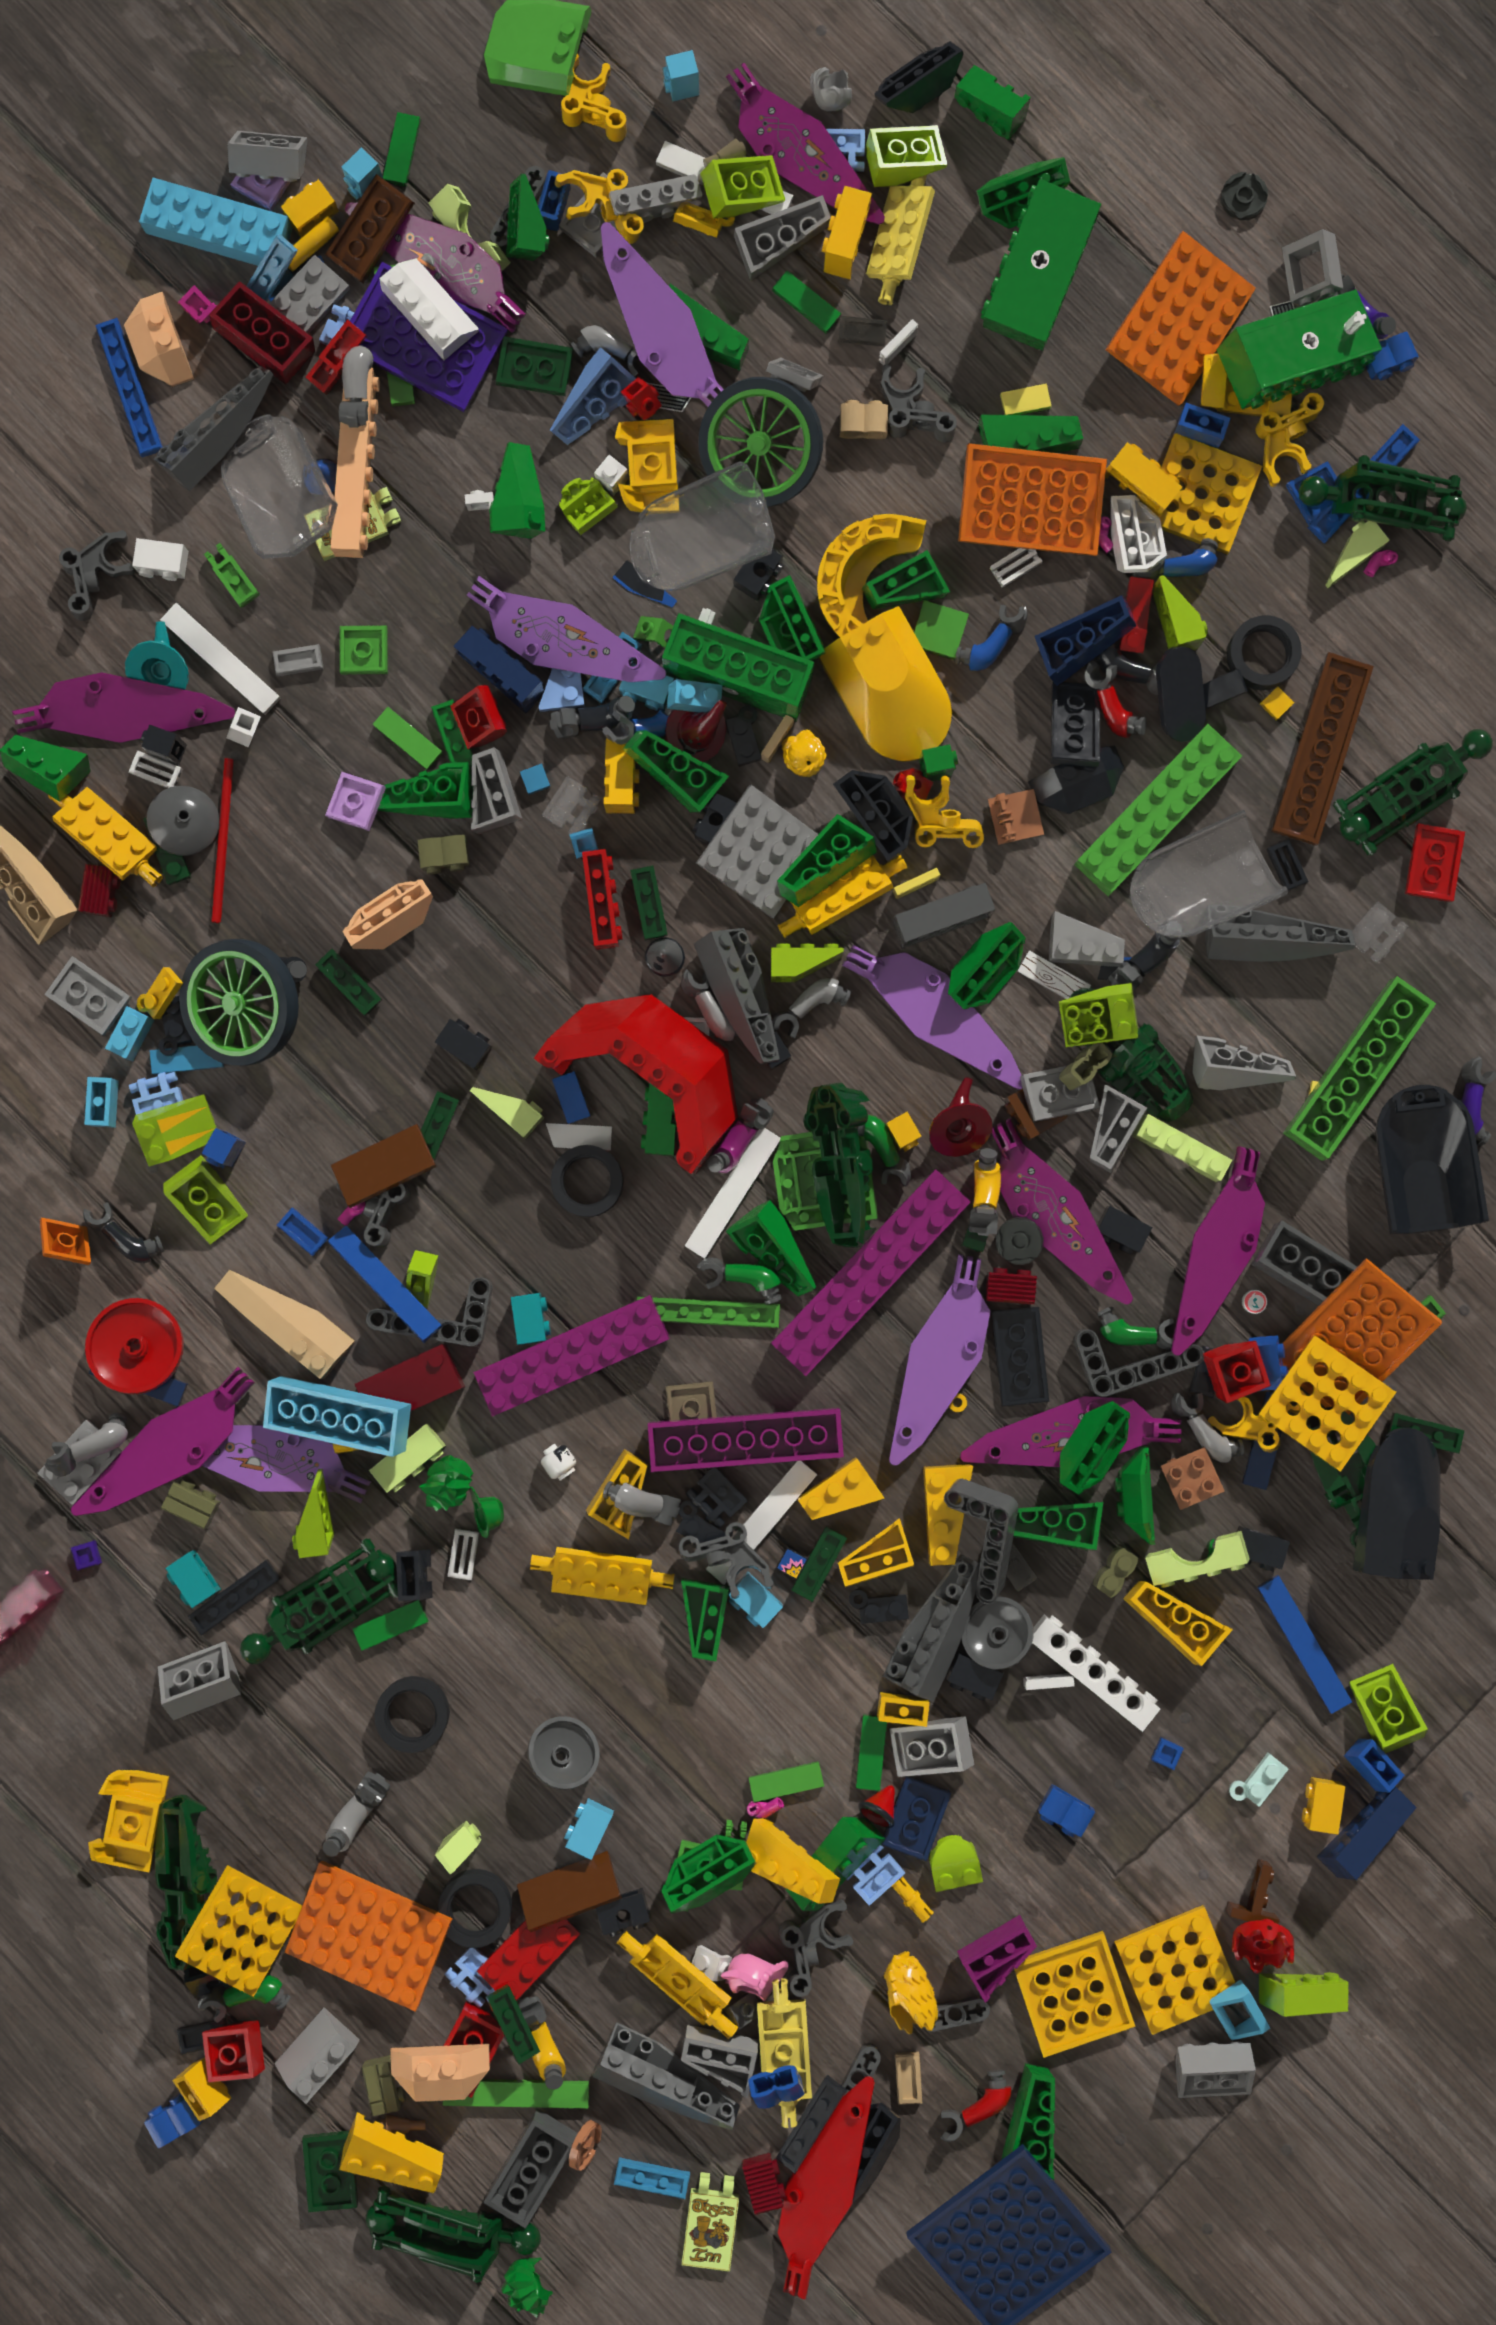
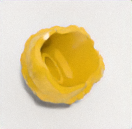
M803 730L796 736H789L782 741L784 763L794 774L801 777H812L821 770L826 759L825 748L821 744L820 739L815 737L810 730Z

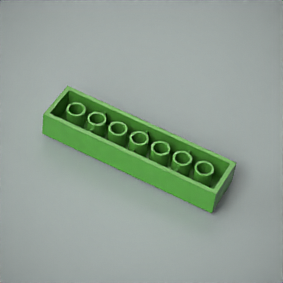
M1207 724L1084 852L1074 865L1109 897L1237 763L1242 755Z
M1398 976L1389 980L1283 1134L1319 1160L1329 1159L1436 1003Z

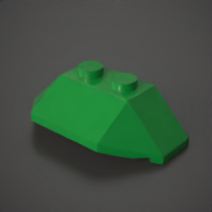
M1061 157L1032 163L991 179L976 191L982 215L1008 229L1017 226L1022 209H1028L1026 204L1032 185L1037 186L1039 179L1064 189L1068 186L1070 178L1065 158Z
M789 575L770 585L759 618L770 646L810 661L824 655L825 650L822 640L792 577Z
M1011 922L982 934L952 969L948 995L964 1010L969 1009V1007L989 1004L1019 969L1026 937Z
M1111 1401L1085 1413L1060 1453V1483L1079 1495L1083 1490L1102 1481L1128 1439L1130 1412Z
M1143 1446L1139 1447L1118 1471V1478H1115V1490L1120 1495V1502L1116 1503L1117 1516H1121V1520L1145 1542L1155 1545L1149 1448Z
M716 1834L675 1859L661 1892L671 1913L700 1907L741 1883L755 1866L756 1861L746 1841Z

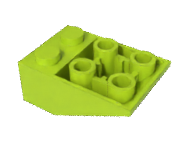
M776 944V948H771V982H796L841 959L844 948H838V944H824V948H814V944H800V948H791L790 944Z
M1132 983L1107 986L1059 1001L1066 1047L1138 1038V1024Z

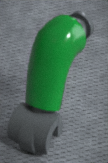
M868 1115L866 1124L857 1126L858 1136H864L865 1141H869L873 1145L885 1165L881 1184H887L889 1174L899 1176L901 1183L907 1187L911 1177L909 1163L904 1158L899 1157L892 1136L885 1123L876 1116Z
M714 1257L704 1259L697 1265V1268L701 1271L713 1269L717 1273V1277L707 1281L706 1286L708 1289L716 1287L723 1278H726V1281L751 1284L757 1292L761 1291L762 1296L766 1297L764 1300L765 1304L781 1300V1295H777L779 1291L777 1285L781 1283L780 1279L768 1267L754 1264H726L725 1267L722 1261Z
M1113 1307L1106 1308L1097 1313L1098 1317L1103 1319L1101 1320L1103 1327L1100 1328V1332L1110 1343L1126 1346L1156 1344L1164 1350H1171L1173 1339L1167 1337L1164 1332L1166 1328L1174 1324L1172 1318L1164 1321L1155 1329L1154 1327L1128 1325L1124 1319H1118L1117 1314H1113Z
M266 1975L254 1997L233 1986L228 1989L218 1986L213 1988L211 1993L201 1996L198 2008L199 2011H205L208 2006L219 2008L214 2016V2020L218 2023L225 2016L228 2007L257 2000L263 2004L268 2002L271 2005L276 2004L275 2008L279 2011L288 2003L291 1996L289 1994L284 1995V1990L281 1988L282 1982L278 1978Z

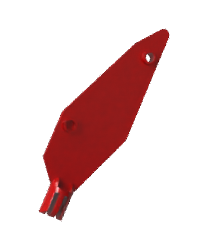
M870 2076L865 2077L843 2096L799 2170L792 2174L786 2185V2199L783 2201L777 2232L789 2260L783 2292L798 2296L801 2299L807 2298L813 2265L852 2206L875 2084L874 2079ZM856 2107L859 2109V2115L856 2113Z

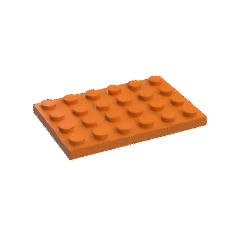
M1182 231L1105 350L1179 406L1184 402L1203 372L1204 355L1216 352V349L1223 341L1256 287L1186 232Z
M969 443L966 451L958 542L1097 556L1107 459Z
M1366 1258L1283 1342L1285 1358H1282L1283 1366H1287L1289 1371L1315 1335L1383 1382L1442 1324V1320ZM1322 1362L1316 1363L1314 1366L1315 1374L1318 1376L1326 1375L1327 1366ZM1339 1376L1335 1379L1334 1385L1336 1389L1343 1391L1347 1388L1348 1382L1344 1377ZM1303 1382L1300 1387L1311 1395L1313 1393L1311 1383ZM1358 1391L1355 1394V1401L1361 1404L1368 1397L1367 1393ZM1324 1396L1320 1401L1325 1408L1334 1406V1401L1329 1396Z
M321 1861L318 1864L284 1953L416 2012L453 1918Z

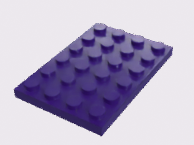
M381 262L350 320L351 323L367 335L361 346L366 347L372 352L374 365L465 413L497 354L504 336L506 337L508 329L455 301L479 328V332L443 360L381 290L379 278L392 268L388 264Z

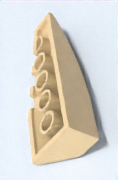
M0 826V890L5 889L10 898L7 903L37 944L41 945L70 923L77 912V908L35 856L14 836Z
M229 1270L214 1288L255 1326L319 1379H324L328 1376L355 1342V1340L319 1311L258 1284L234 1271Z

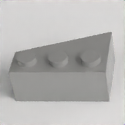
M491 748L472 755L473 800L471 808H473V823H471V831L481 834L521 820L522 816L502 752L496 748Z
M687 2024L681 2061L707 2076L709 2074L715 2077L724 2086H731L748 2099L750 2090L748 2080L753 2076L758 2052V2039L735 2034L730 2039H727L720 2031Z

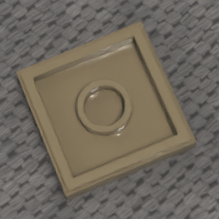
M713 1381L666 1386L669 1421L717 1417Z

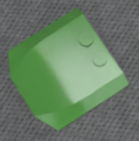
M506 0L495 13L484 53L490 82L492 84L563 96L569 95L574 78L573 66L582 33L587 31L592 12L590 6L556 0Z
M811 1132L781 1136L777 1153L773 1159L779 1209L792 1225L794 1231L825 1227L812 1173L814 1160L821 1157L819 1141L813 1140ZM858 1136L860 1150L869 1149L868 1141H865L864 1136ZM872 1173L868 1175L870 1177V1182H868L870 1191L865 1192L866 1221L878 1219ZM847 1194L844 1195L843 1224L851 1223Z

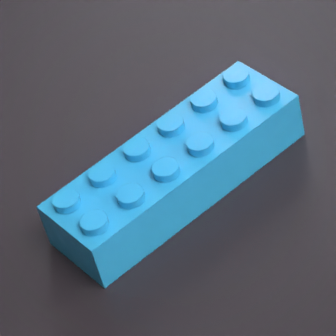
M152 178L139 220L146 234L259 266L274 238L280 234L289 242L293 229L288 216L157 178Z
M280 1376L269 1380L267 1384L263 1428L394 1457L406 1451L411 1404Z

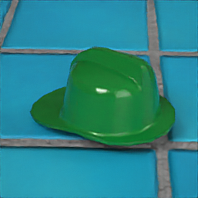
M470 1486L469 1491L474 1505V1516L478 1530L483 1538H488L489 1532L498 1528L504 1520L503 1504L495 1497L479 1498L473 1487Z

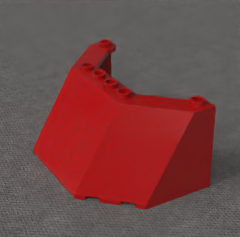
M652 994L584 1005L547 1039L534 1059L543 1066L552 1068L560 1075H564L575 1059L605 1054L614 1056L673 1100L680 1144L676 1159L678 1164L687 1172L697 1174L738 1118L728 1050Z

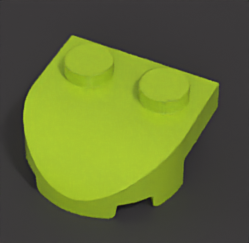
M592 477L590 480L576 478L570 481L562 489L561 502H559V506L567 521L580 535L584 534L618 507L611 496L602 488L600 482Z
M959 1835L946 1836L937 1841V1846L929 1854V1863L936 1892L983 1882L979 1859L972 1842L969 1843L963 1840Z

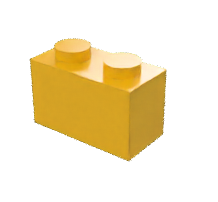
M319 179L314 183L307 184L303 191L296 196L286 199L281 206L284 215L288 216L292 227L301 238L326 216L331 218L339 212L335 200Z
M908 1112L885 1124L888 1127L897 1151L903 1148L906 1152L919 1144L917 1140L922 1136Z
M880 1692L877 1718L878 1721L927 1727L930 1702L917 1696Z
M1311 1777L1305 1792L1306 1798H1308L1307 1808L1304 1807L1302 1812V1821L1305 1822L1304 1825L1309 1830L1339 1834L1345 1786L1341 1782Z
M205 2057L193 2062L172 2080L199 2121L211 2117L231 2099L227 2086L223 2082H208Z

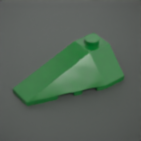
M509 442L507 443L500 468L502 470L501 475L495 486L494 501L491 502L489 509L490 533L532 539L545 532V509L531 448L529 445Z
M468 762L445 763L439 765V769L431 772L426 770L420 772L417 777L408 780L403 778L384 785L386 789L377 810L449 819L472 818L473 786L470 764Z
M770 1200L753 1208L726 1230L727 1234L745 1254L749 1252L759 1260L758 1265L772 1269L779 1277L780 1282L798 1297L816 1288L784 1217Z

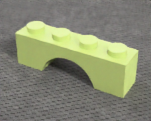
M447 184L428 203L433 209L432 214L444 226L467 233L470 236L467 218L472 206L459 187ZM489 241L477 243L501 266V272L510 264V261L498 244Z
M1149 1114L1144 1116L1133 1135L1134 1138L1148 1146L1178 1158L1196 1172L1215 1182L1222 1181L1232 1162V1159Z
M1242 1531L1218 1536L1214 1552L1208 1558L1201 1561H1187L1179 1557L1172 1548L1149 1553L1145 1559L1153 1586L1160 1585L1161 1588L1174 1585L1176 1580L1184 1579V1582H1190L1198 1579V1575L1207 1573V1576H1215L1222 1573V1569L1231 1568V1571L1245 1568V1564L1248 1563L1250 1558Z

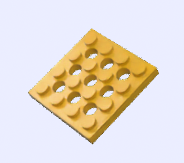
M1174 433L1161 470L1167 475L1172 474L1178 480L1183 481L1186 488L1179 491L1171 501L1177 505V511L1169 512L1165 509L1159 514L1150 507L1148 508L1160 518L1162 530L1201 544L1205 538L1215 540L1218 543L1216 551L1228 555L1262 466ZM1183 459H1190L1194 467L1192 469H1185L1181 461ZM1211 467L1215 470L1216 475L1209 478L1205 476L1203 469ZM1229 475L1236 477L1237 485H1228L1225 477ZM1199 488L1204 489L1207 492V498L1199 499L1195 495V490ZM1217 498H1227L1229 506L1220 507L1217 503ZM1187 511H1197L1199 519L1195 521L1190 520L1187 517ZM1212 518L1218 519L1221 527L1219 529L1211 528L1209 520Z
M1314 1335L1258 1415L1341 1472L1394 1397L1396 1391ZM1322 1362L1327 1366L1326 1375L1318 1376L1315 1374L1314 1366L1316 1363ZM1339 1376L1344 1377L1348 1382L1347 1388L1343 1391L1336 1389L1334 1385L1335 1379ZM1303 1382L1312 1384L1313 1393L1310 1396H1304L1300 1392V1386ZM1358 1391L1367 1393L1368 1401L1366 1404L1360 1405L1355 1401V1394ZM1324 1396H1329L1333 1399L1334 1406L1331 1410H1324L1321 1407L1320 1401ZM1289 1402H1296L1299 1405L1300 1410L1297 1415L1291 1416L1286 1412V1405ZM1346 1410L1351 1411L1354 1415V1421L1350 1425H1346L1341 1421V1414ZM1310 1416H1315L1319 1419L1320 1426L1318 1429L1311 1430L1307 1427L1306 1421ZM1331 1430H1335L1340 1434V1441L1335 1445L1330 1444L1327 1440V1434Z
M227 1865L175 1957L254 1997L295 1925L302 1905ZM235 1893H239L238 1902L231 1905V1897ZM258 1903L256 1912L249 1914L250 1906ZM275 1912L276 1918L274 1922L268 1924L267 1919L269 1915ZM226 1915V1923L222 1927H218V1920ZM245 1925L244 1933L240 1937H236L237 1929ZM263 1935L262 1943L255 1947V1939ZM213 1938L212 1947L204 1950L206 1941ZM228 1948H232L231 1956L223 1960L224 1952ZM246 1958H250L249 1966L246 1969H242V1962Z
M1204 1905L1114 1941L1152 2035L1212 2011L1210 1999L1235 1984ZM1189 1932L1197 1934V1940L1193 1944L1185 1942V1935ZM1167 1941L1175 1943V1948L1171 1953L1162 1951V1946ZM1145 1950L1153 1953V1957L1149 1962H1142L1140 1960V1954ZM1197 1955L1206 1956V1963L1201 1967L1194 1965V1959ZM1175 1964H1182L1184 1966V1972L1179 1976H1175L1171 1972ZM1153 1973L1162 1975V1980L1157 1985L1149 1983V1977ZM1209 1977L1214 1978L1216 1981L1215 1986L1212 1989H1205L1203 1987L1204 1980ZM1184 1987L1193 1988V1995L1190 1998L1181 1997V1990ZM1162 1996H1169L1171 1998V2003L1168 2007L1162 2008L1158 2005V2001Z
M1103 1931L1029 1955L1017 1969L1014 1968L1043 2058L1135 2027ZM1086 1957L1095 1959V1964L1090 1969L1082 1967V1961ZM1063 1965L1072 1967V1972L1067 1977L1059 1974V1969ZM1044 1972L1049 1975V1980L1046 1984L1036 1982V1977L1039 1973ZM1095 1980L1103 1983V1987L1099 1992H1092L1090 1990V1984ZM1071 1988H1076L1080 1991L1079 1997L1075 2000L1067 1998V1992ZM1048 1996L1057 1998V2003L1052 2008L1044 2005V2000ZM1101 2004H1108L1111 2009L1107 2015L1102 2016L1098 2014L1097 2010ZM1083 2011L1088 2014V2018L1084 2023H1077L1074 2019L1078 2012ZM1057 2019L1065 2022L1064 2028L1060 2031H1055L1051 2027L1053 2021Z

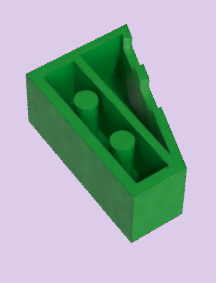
M973 65L957 84L954 97L960 106L970 109L979 121L986 122L991 126L995 134L1009 140L1026 120L1031 97L1026 94L1023 97L1013 92L1014 87L1009 84L1006 87L996 83L997 78Z
M928 550L867 582L862 587V591L873 610L944 598L950 593Z
M14 735L0 749L3 766L59 802L91 772L87 754L19 735Z

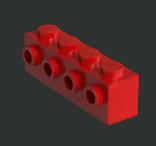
M606 849L582 852L594 947L596 950L619 947V940H623L621 926H616L615 917H620L618 903H613L612 894L617 893L615 879L610 880L609 871L614 870L612 856H607Z

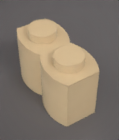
M848 400L841 404V438L885 439L887 437L888 405L877 400L870 401L869 404H860L857 400Z

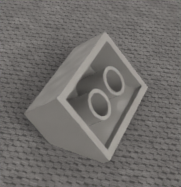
M237 131L228 142L229 173H236L238 177L259 175L261 179L282 177L284 181H297L304 173L307 137Z
M226 1641L158 1666L161 1705L173 1720L241 1695L239 1675Z
M323 2008L279 2057L275 2065L287 2087L307 2104L353 2052L360 2039L326 2008Z
M1236 2041L1230 2044L1208 2043L1199 2046L1185 2044L1177 2047L1176 2076L1178 2098L1251 2094L1256 2069L1250 2043Z

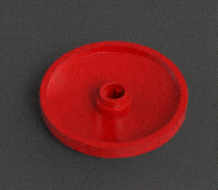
M143 1298L124 1299L106 1307L92 1322L85 1341L87 1363L94 1376L108 1388L124 1394H142L162 1386L177 1370L184 1349L182 1330L175 1317L162 1305Z

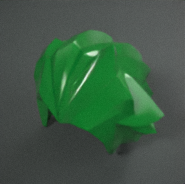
M448 1455L432 1464L427 1472V1483L419 1486L426 1494V1506L433 1507L437 1512L440 1508L447 1511L449 1507L462 1505L467 1496L466 1492L470 1489L471 1476L474 1474L465 1461Z
M521 2258L515 2260L505 2273L504 2278L506 2281L502 2285L501 2291L503 2294L509 2295L508 2305L510 2307L516 2308L518 2312L521 2310L529 2311L538 2318L540 2313L544 2314L549 2297L553 2292L547 2291L542 2287L540 2275L535 2272L534 2265L542 2260V2258Z

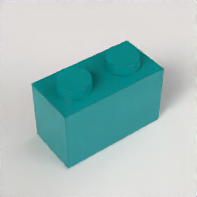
M541 1293L511 1297L517 1345L548 1340L547 1335H551L550 1322L545 1321L544 1312L548 1311L546 1297H542Z
M195 1549L165 1568L168 1572L166 1574L168 1580L172 1585H177L181 1591L180 1598L185 1605H190L191 1608L221 1590Z

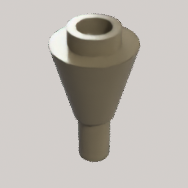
M735 138L715 155L704 158L705 168L712 160L744 158L746 156L745 146L743 142H739Z

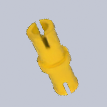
M903 1876L891 1886L904 1900L903 1904L906 1907H910L922 1923L927 1921L930 1915L934 1913L921 1899V1894L918 1890L915 1891Z

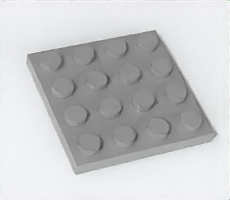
M749 785L696 864L766 915L774 918L786 901L780 895L777 880L818 834L754 786Z

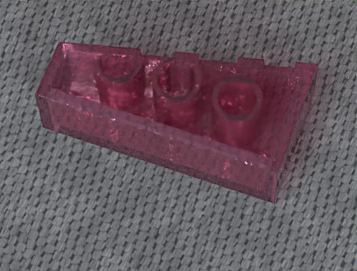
M46 1568L40 1571L35 1569L24 1578L25 1581L19 1586L17 1585L6 1594L7 1597L0 1603V1646L64 1591Z

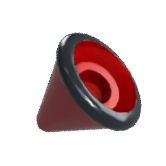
M889 1785L867 1800L858 1804L859 1811L876 1825L884 1828L894 1827L895 1788Z

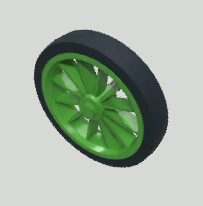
M769 377L747 378L725 388L709 405L700 426L699 453L707 476L725 496L747 506H775L797 496L813 479L823 452L822 426L811 402L792 385ZM764 396L760 431L746 398ZM770 397L782 402L785 407L767 432H765L768 399ZM739 401L743 403L754 433L728 413ZM789 408L795 414L800 424L771 437L770 432ZM724 417L745 432L749 438L720 435L719 429ZM799 427L802 428L804 447L775 443L772 440ZM718 438L747 442V447L721 458ZM771 446L803 451L798 468H795L773 450ZM749 449L751 454L735 476L731 475L722 460ZM768 452L794 472L782 484L778 480ZM756 455L754 485L751 487L740 482L737 478L752 457ZM762 455L774 481V487L758 488Z
M228 939L205 947L188 964L182 978L183 985L180 988V1010L190 1037L205 1054L224 1064L243 1066L265 1061L284 1048L295 1030L299 1004L293 977L277 954L255 941ZM234 958L244 960L240 979L238 978ZM223 960L229 982L216 967ZM254 965L262 974L247 988L252 966ZM210 974L224 992L206 985ZM267 980L272 995L263 996L260 993L252 995ZM206 992L222 999V1005L205 1008L204 993ZM273 997L274 1013L257 1007L254 1004L261 1003L265 998ZM223 1007L225 1012L212 1025L206 1010ZM253 1012L272 1020L268 1031ZM230 1017L226 1037L223 1039L216 1030ZM249 1023L261 1037V1040L254 1045ZM238 1025L243 1046L234 1045Z

